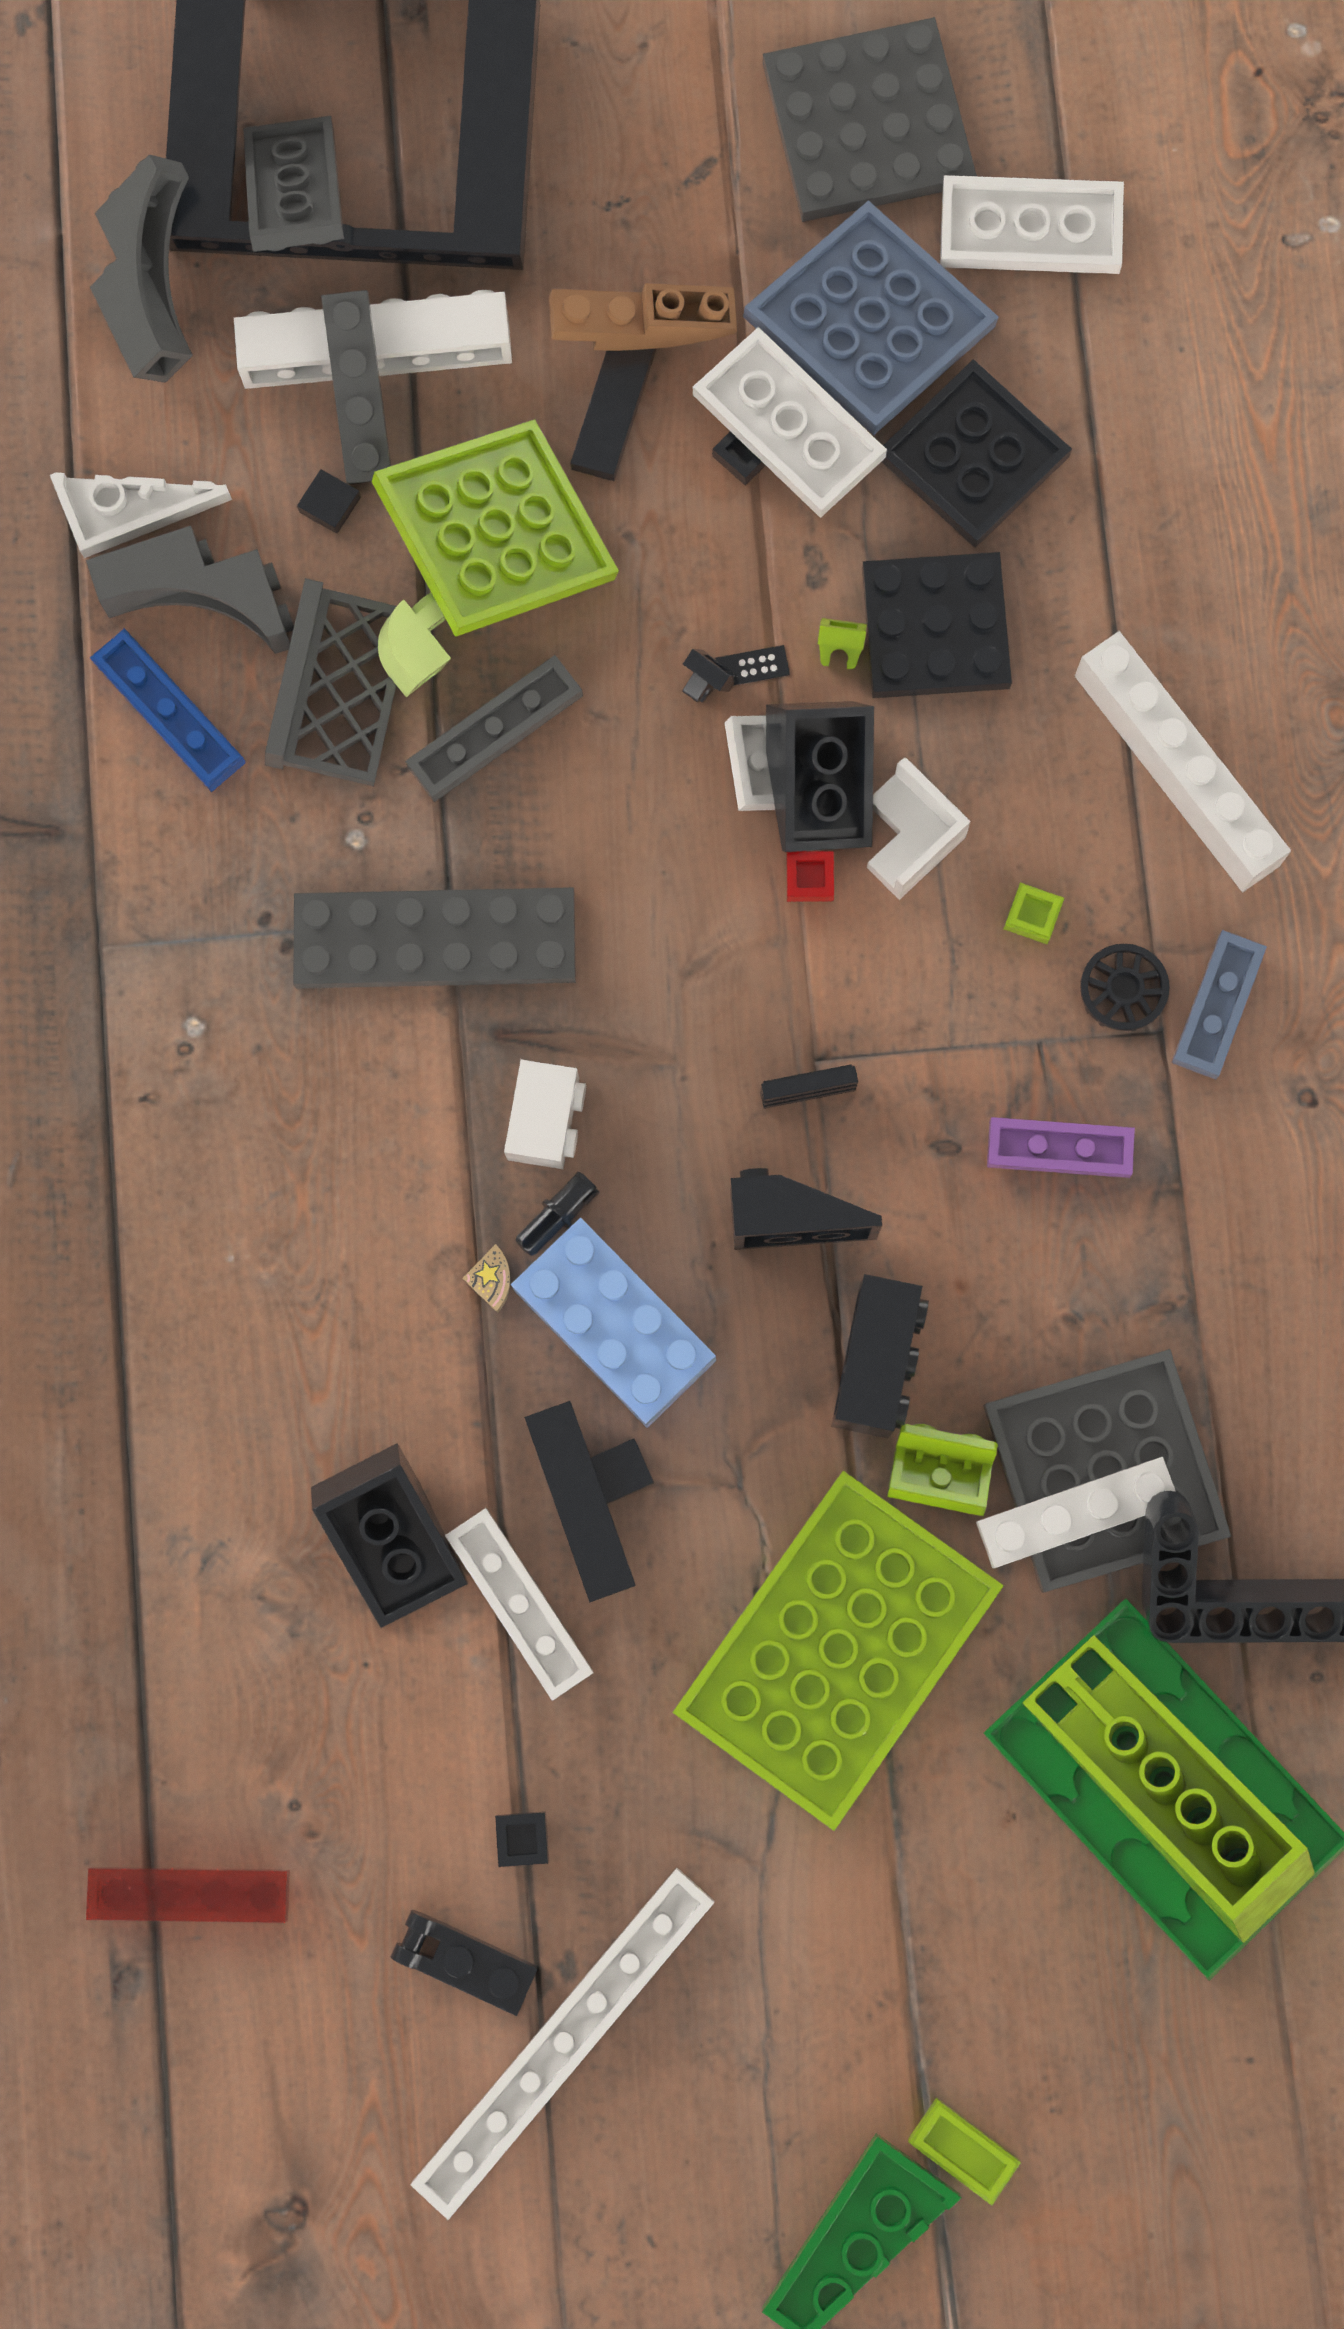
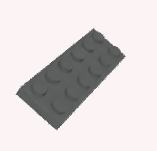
M574 887L294 893L293 984L296 989L576 983Z

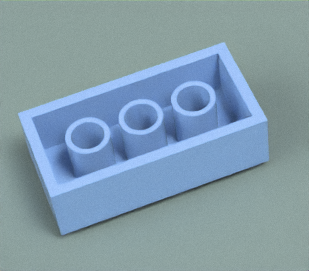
M581 1217L510 1284L515 1293L646 1428L716 1362V1355Z

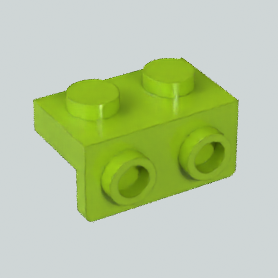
M927 1424L901 1425L894 1451L887 1497L984 1516L987 1508L992 1465L997 1453L998 1444L994 1441L985 1440L976 1434L959 1435L939 1431Z

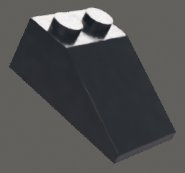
M854 701L767 704L766 755L782 851L795 852L872 847L874 706Z
M766 1168L745 1169L740 1171L739 1178H731L730 1198L734 1250L877 1240L882 1228L881 1215L782 1175H769V1169Z
M398 1443L311 1487L312 1510L380 1628L468 1584L428 1498Z

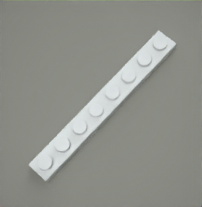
M676 1868L412 2181L411 2186L447 2220L451 2218L714 1904V1900L681 1870Z

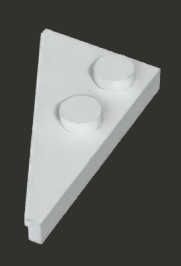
M57 472L50 475L79 550L84 558L232 500L226 484L216 485L210 481H193V485L167 484L165 479L126 477L124 479H114L108 475H95V479L67 478L65 473Z

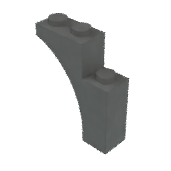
M150 154L137 164L132 174L119 188L111 192L107 201L95 212L117 259L105 267L103 274L90 286V289L133 377L166 383L193 356L177 320L169 281V243L172 223L179 199L189 176L181 162Z
M190 525L86 560L98 600L109 618L155 606L181 605L198 607L226 615L242 623L256 633L275 654L289 650L290 640L287 632L293 631L294 624L286 603L278 606L273 591L281 589L273 563L264 565L257 549L215 563L207 540L198 541Z

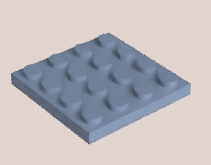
M869 200L748 303L743 313V318L754 328L757 329L759 327L873 436L993 330L999 318Z

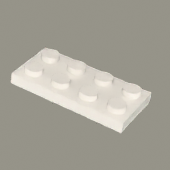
M944 175L940 265L944 268L1120 274L1123 245L1124 182Z
M759 327L693 386V396L820 518L886 458L887 449Z

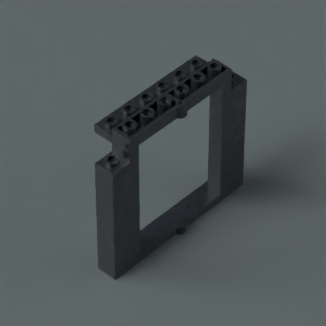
M176 0L166 159L181 162L189 179L182 191L173 219L169 243L170 251L511 270L524 269L540 0H469L453 233L355 228L343 224L344 239L333 240L321 245L312 243L286 247L279 251L263 250L253 252L250 240L249 222L231 221L246 0Z

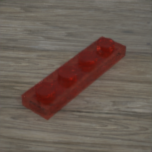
M88 1868L86 1920L285 1923L288 1921L290 1870Z

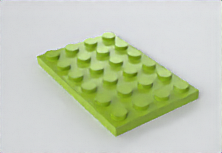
M842 1471L672 1713L835 1831L1004 1585L845 1471Z

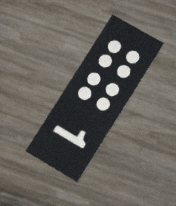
M784 645L715 658L739 676L733 686L790 675Z

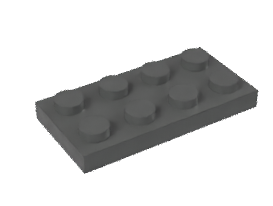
M331 116L243 128L249 232L253 252L263 250L279 251L291 246L312 243L321 245L333 240L344 239L335 135Z

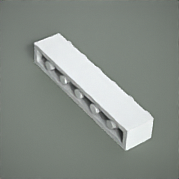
M478 290L471 295L450 297L444 294H435L422 300L404 301L392 298L384 300L381 304H370L379 376L512 363L505 292ZM300 307L291 312L277 314L257 311L245 317L234 318L237 369L245 389L333 381L323 309L315 310L310 307Z
M1118 631L1082 656L1075 678L1242 893L1280 867L1291 852V849L1122 633Z

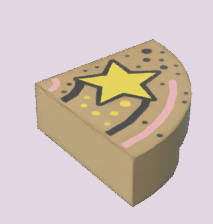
M495 1244L462 1279L498 1313L508 1298L511 1276L508 1262L501 1249Z

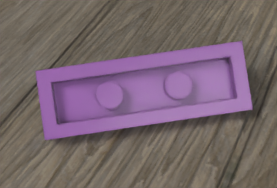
M991 1117L989 1121L987 1167L1130 1178L1133 1173L1135 1128Z

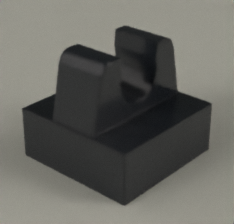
M692 649L683 665L694 673L682 692L694 701H701L703 703L714 688L718 691L729 692L739 676L704 650Z

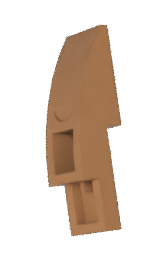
M645 283L642 292L552 289L549 296L552 340L593 341V350L623 351L667 348L713 340L735 334L737 331L734 287Z

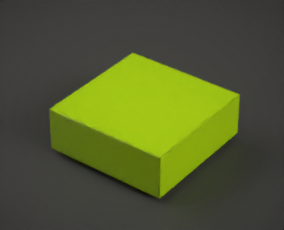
M1020 882L1003 929L1048 944L1064 898Z

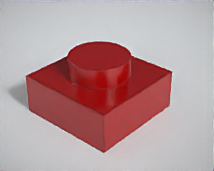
M834 851L787 852V902H833Z

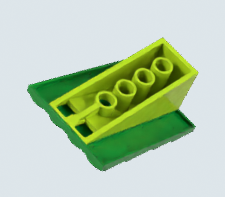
M1126 1598L984 1732L986 1738L1208 1981L1344 1851L1343 1830L1167 1642H1162L1154 1637L1147 1620Z

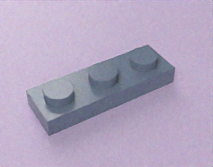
M1224 930L1221 931L1171 1063L1215 1080L1219 1077L1267 946Z

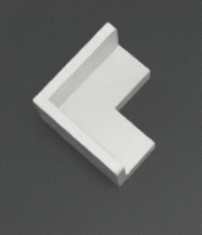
M905 757L897 763L895 775L873 794V811L898 835L868 862L867 868L900 900L966 838L971 821Z

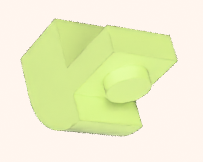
M431 592L412 608L405 600H402L385 621L379 634L378 653L382 666L405 697H408L439 673L451 659L431 634L432 630L446 620Z

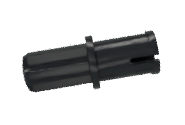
M577 1171L550 1201L545 1199L542 1202L544 1209L516 1236V1242L520 1248L531 1256L535 1255L562 1227L569 1229L572 1226L571 1221L599 1194V1190L596 1189L597 1187L584 1174Z

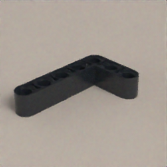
M1175 1491L1160 1492L1148 1502L1145 1513L1141 1601L1150 1631L1155 1638L1168 1643L1344 1642V1579L1196 1580L1199 1530L1189 1502L1185 1496ZM1169 1518H1182L1179 1523L1173 1526L1162 1525ZM1168 1563H1179V1565L1172 1570H1160L1164 1565ZM1275 1607L1268 1614H1258L1264 1608ZM1315 1607H1324L1316 1614H1308ZM1165 1608H1176L1170 1614L1159 1615L1160 1611ZM1215 1608H1225L1224 1611H1222L1219 1614H1208L1211 1610Z

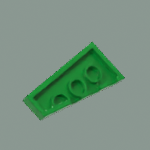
M876 2133L762 2306V2313L784 2329H821L854 2298V2295L866 2283L882 2273L891 2264L890 2261L911 2242L914 2243L924 2234L934 2220L946 2209H951L962 2198L960 2193Z

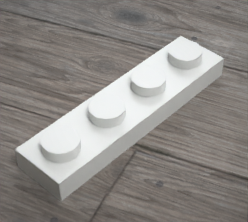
M1163 1457L982 1519L977 1521L976 1524L994 1569L1143 1517L1146 1513L1147 1504L1153 1496L1164 1491H1175L1165 1461Z
M483 1509L445 1535L552 1701L594 1673L488 1509Z

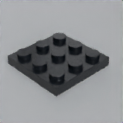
M973 359L883 445L887 449V453L882 463L976 548L1070 457L1072 448Z
M1000 552L863 561L862 576L872 698L1010 689L1012 678Z

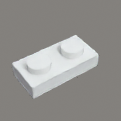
M731 716L725 722L738 811L775 810L766 755V716Z

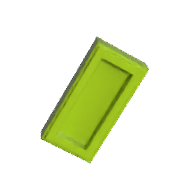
M937 2097L908 2138V2142L990 2205L994 2204L1021 2164L1017 2157Z

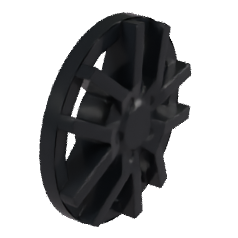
M1115 944L1097 952L1087 963L1080 980L1081 998L1087 1014L1089 1013L1099 1022L1100 1026H1106L1119 1031L1133 1032L1151 1024L1163 1011L1169 997V978L1161 961L1149 950L1133 944ZM1116 953L1115 969L1100 961ZM1123 953L1135 954L1132 969L1123 968ZM1142 957L1155 968L1154 971L1138 973ZM1092 969H1097L1109 978L1106 982L1090 977ZM1155 978L1160 979L1161 988L1145 989L1144 981ZM1088 986L1101 990L1103 993L1092 1001ZM1145 997H1160L1153 1011L1144 999ZM1105 999H1108L1114 1006L1104 1016L1096 1007ZM1137 1004L1145 1018L1136 1021L1130 1006ZM1120 1008L1126 1018V1023L1111 1020Z

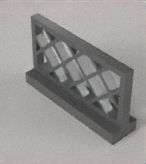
M305 578L265 750V766L283 770L285 765L374 786L396 684L388 677L372 687L359 667L379 656L378 638L369 624L382 616L388 618L397 606L323 588V582ZM329 604L349 608L357 622L336 633L326 618ZM360 611H362V612H367V613H370V614L367 615V616H365V617H363V615H362V613H361ZM325 629L330 637L321 642L323 630ZM363 629L375 648L354 660L341 640ZM335 644L347 665L326 676L317 662V657L320 652ZM315 671L320 681L311 685ZM353 671L365 692L344 703L331 683ZM325 687L338 707L316 719L307 705V700L309 696ZM386 689L382 703L377 693ZM370 698L380 712L379 721L362 730L349 710ZM305 714L310 724L301 729ZM343 714L355 735L334 747L321 726ZM313 731H316L328 749L327 752L315 759L295 755L298 740ZM376 732L372 746L367 737ZM361 741L371 757L368 771L349 768L339 753ZM333 757L337 765L326 761Z

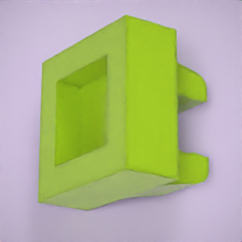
M821 618L817 643L820 649L821 664L829 666L831 653L841 649L848 655L847 669H854L861 651L864 650L867 624Z

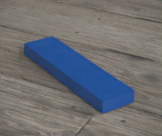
M125 628L90 657L93 664L210 792L214 791L246 763L241 754Z

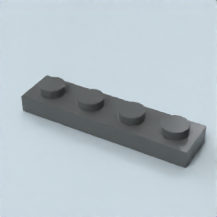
M361 290L321 295L346 483L371 482L374 472L390 467L391 460L369 292Z
M554 655L405 761L406 765L430 798L436 802L583 697V691L556 655Z

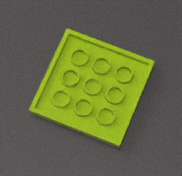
M535 419L374 472L371 482L455 637L614 581L619 572Z

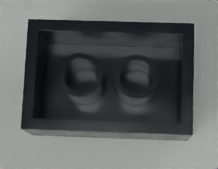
M864 1274L858 1290L831 1427L888 1439L895 1428L901 1429V1425H905L910 1396L901 1395L904 1381L910 1382L911 1377H914L919 1356V1348L911 1347L913 1334L919 1335L921 1329L924 1328L929 1300L920 1299L923 1286Z

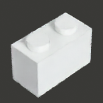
M521 1059L504 1149L508 1161L564 1169L565 1157L574 1158L578 1130L571 1129L573 1112H582L586 1093V1084L579 1083L577 1068Z

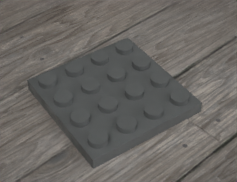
M935 17L763 54V68L802 222L857 211L868 200L874 206H880L941 193L944 175L977 177Z
M1170 1349L983 1405L994 1442L998 1444L997 1452L1015 1508L1163 1457L1175 1491L1185 1496L1196 1519L1199 1530L1198 1546L1231 1537ZM1145 1516L1031 1555L1041 1592H1048L1143 1563ZM1169 1518L1162 1525L1173 1526L1179 1523L1182 1518Z

